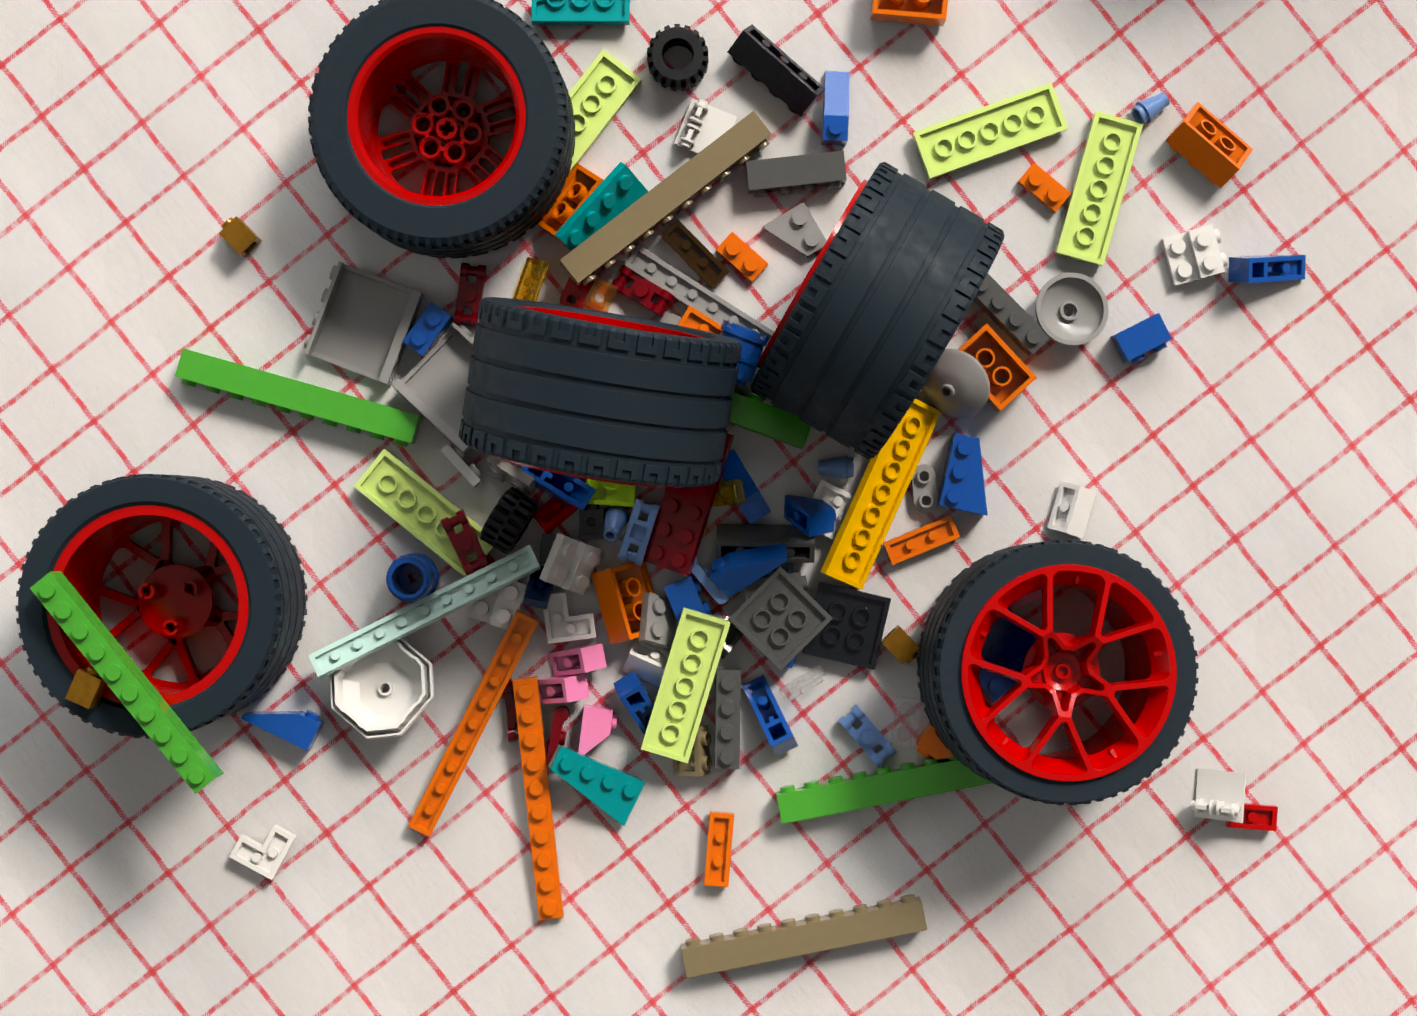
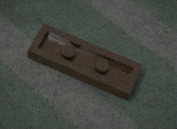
M678 219L661 235V238L711 289L729 273V270Z

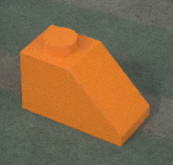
M928 723L915 741V744L919 747L916 751L927 759L930 756L936 760L954 757L936 735L935 728Z

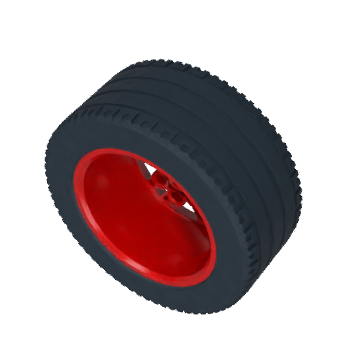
M380 0L376 6H369L367 10L359 13L360 16L357 19L353 18L350 20L351 22L342 28L343 32L340 35L337 34L333 43H330L328 46L330 50L328 53H324L323 59L318 65L319 72L315 73V79L311 86L313 93L309 96L310 102L308 105L310 117H308V130L310 136L312 135L310 143L313 155L317 159V166L322 177L326 180L325 182L330 191L338 199L339 203L360 223L393 245L416 254L436 258H468V256L474 257L487 254L491 250L496 251L507 246L510 241L518 240V238L526 234L525 231L529 228H534L542 220V216L547 214L556 202L555 198L559 197L566 183L565 179L569 175L572 156L574 155L575 119L573 106L566 84L549 49L542 39L539 38L538 34L522 18L494 0ZM445 61L446 68L441 94L432 95L411 73L424 65ZM466 62L469 64L462 93L459 94L455 92L459 63ZM485 69L496 76L509 90L508 95L481 105L475 104L473 98L480 71ZM398 83H402L421 101L422 104L419 108H415L394 90ZM386 102L391 103L411 119L412 128L382 138L379 137V119L384 104ZM446 103V109L443 112H435L437 105ZM469 107L471 109L470 114L464 118L460 117V109ZM512 107L516 108V116L492 123L487 120V117ZM424 121H430L428 130L419 131V127ZM451 126L454 131L449 132L447 136L443 131ZM515 129L512 143L505 158L489 146L490 136ZM470 131H478L476 140H467V134ZM411 143L413 146L412 150L384 160L381 154L383 151ZM430 144H437V152L433 155H428V146ZM459 148L462 150V156L459 159H451L450 155L454 149ZM482 157L497 167L492 174H489L478 163ZM423 160L427 163L420 194L404 189L391 174L394 170ZM468 170L481 182L473 188L455 194L459 172ZM442 171L445 173L442 196H433L438 172Z

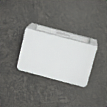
M1061 481L1047 528L1083 538L1096 492L1082 486Z
M638 637L631 648L622 671L628 674L635 671L639 679L659 687L670 651L641 642Z

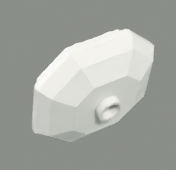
M401 638L330 674L331 709L367 740L403 736L435 698L433 664ZM385 685L390 687L387 693L382 692Z

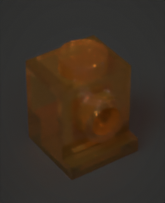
M597 277L583 304L590 310L608 312L619 292V288ZM597 294L604 295V300L602 302H597L595 300V296Z

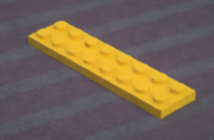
M916 398L914 399L883 448L874 458L870 459L820 572L860 590L863 589L941 411Z

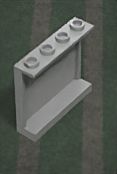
M339 261L338 265H334L331 270L329 279L332 281L329 289L326 288L322 294V308L320 312L317 311L312 321V325H314L311 335L308 334L305 339V354L391 386L406 344L402 341L414 326L425 294Z
M453 322L451 324L452 329L402 380L398 378L392 384V387L452 445L466 456L472 448L464 444L459 438L461 419L464 418L462 411L466 387L469 386L467 380L471 355L474 354L472 350L474 340L470 338L472 333L464 325L459 327Z

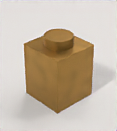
M237 216L234 219L231 217L226 220L221 226L222 230L219 232L231 247L243 257L249 254L262 241Z
M899 625L893 628L881 640V643L901 664L905 661L909 664L918 655L917 650L919 646Z
M93 666L78 669L65 699L87 709L97 707L107 684Z

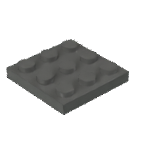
M779 566L728 619L781 671L833 618Z

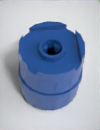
M723 320L720 335L736 339L742 345L740 362L737 363L739 369L736 384L746 386L747 382L750 383L756 371V365L762 355L763 347L767 346L770 337L764 335L763 339H761V334L733 322L731 327H729V321Z
M419 553L398 557L392 562L386 575L387 586L391 594L399 600L409 603L416 602L434 593L440 579L439 571L434 561L425 554ZM416 570L419 572L418 576L421 577V581H416L412 584L408 576L409 573H414Z

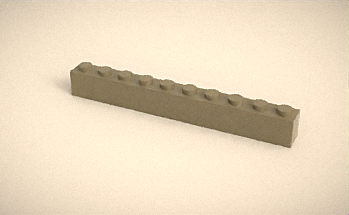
M754 111L560 259V265L578 287L582 284L585 286L589 285L597 278L595 274L601 269L604 271L610 269L616 263L614 259L619 255H628L636 248L634 246L636 242L640 239L644 242L655 233L654 228L660 224L662 226L668 224L674 218L672 214L679 209L683 212L693 204L692 199L698 194L701 197L707 194L712 189L711 184L716 180L722 182L731 175L730 170L736 165L741 167L746 161H749L751 153L755 150L758 153L764 150L770 144L768 140L772 133Z
M914 894L900 897L901 900L891 902V899L877 901V905L867 907V904H859L853 906V910L843 912V909H834L829 911V915L819 916L818 913L806 915L804 920L795 921V918L782 920L779 925L771 926V923H764L758 925L757 929L748 931L747 928H739L729 935L714 933L709 935V939L690 938L685 940L684 944H681L686 977L690 978L927 930L922 901L919 896L915 897Z

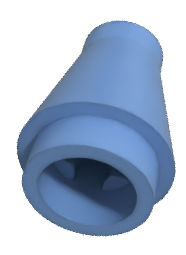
M1160 93L1136 102L1131 112L1136 122L1148 124L1170 102L1166 94Z
M846 455L828 460H819L818 473L819 475L847 480L848 477L854 476V459L848 458Z
M612 506L605 512L603 537L606 540L615 541L628 522L625 509L620 506Z

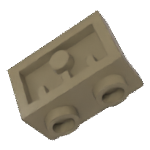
M708 725L699 726L688 763L673 759V776L701 777L710 774L712 758L709 751L711 734Z

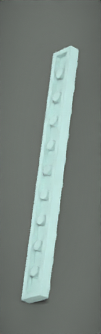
M528 545L308 655L317 677L321 679L541 569L532 547Z

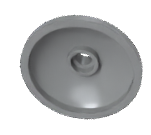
M1063 273L1053 277L1041 288L1036 299L1035 313L1038 324L1050 336L1051 340L1061 345L1079 346L1090 342L1101 333L1108 319L1109 310L1105 293L1093 279L1083 274ZM1064 309L1070 310V316L1064 314Z
M945 349L921 389L927 401L935 409L941 411L942 414L953 418H967L978 413L987 403L990 395V382L984 367L973 356L961 350Z

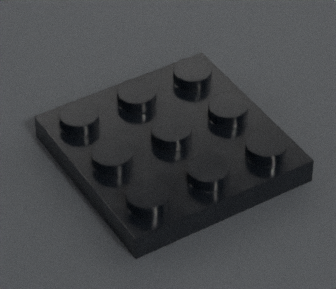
M819 582L815 601L833 619L804 647L803 653L875 670L891 598Z

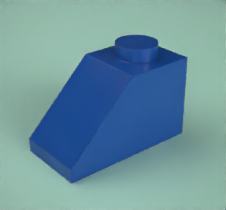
M785 495L784 518L806 536L812 537L834 532L836 512L828 503L821 499Z

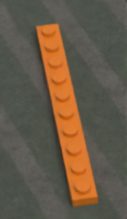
M517 609L408 827L430 837L539 623L538 619Z
M538 676L514 678L512 681L539 920L563 918L564 910L549 774L546 765L547 756Z

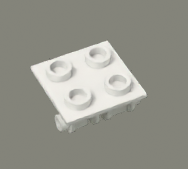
M692 98L674 144L699 153L732 128L737 116L710 106L705 100L699 99L698 101Z
M1198 768L1196 801L1192 800L1190 804L1191 810L1195 811L1194 817L1243 823L1246 774Z

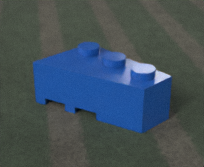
M958 433L951 435L938 495V506L988 516L979 438Z

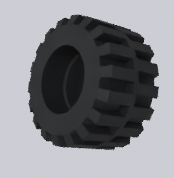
M674 24L675 27L670 28L668 25L664 27V31H657L655 33L656 37L651 38L649 42L650 46L647 48L649 71L653 75L654 80L657 83L660 82L663 88L670 87L671 91H676V89L685 91L687 90L686 87L691 86L693 88L696 86L697 81L701 82L704 73L707 72L708 47L703 36L700 37L699 32L695 29L694 31L690 30V26L685 25L683 28L680 27V24ZM673 46L687 48L692 53L691 64L682 70H673L667 67L663 56L669 48Z
M514 487L509 488L502 495L485 522L480 539L504 554L511 552L533 519L538 509V502Z

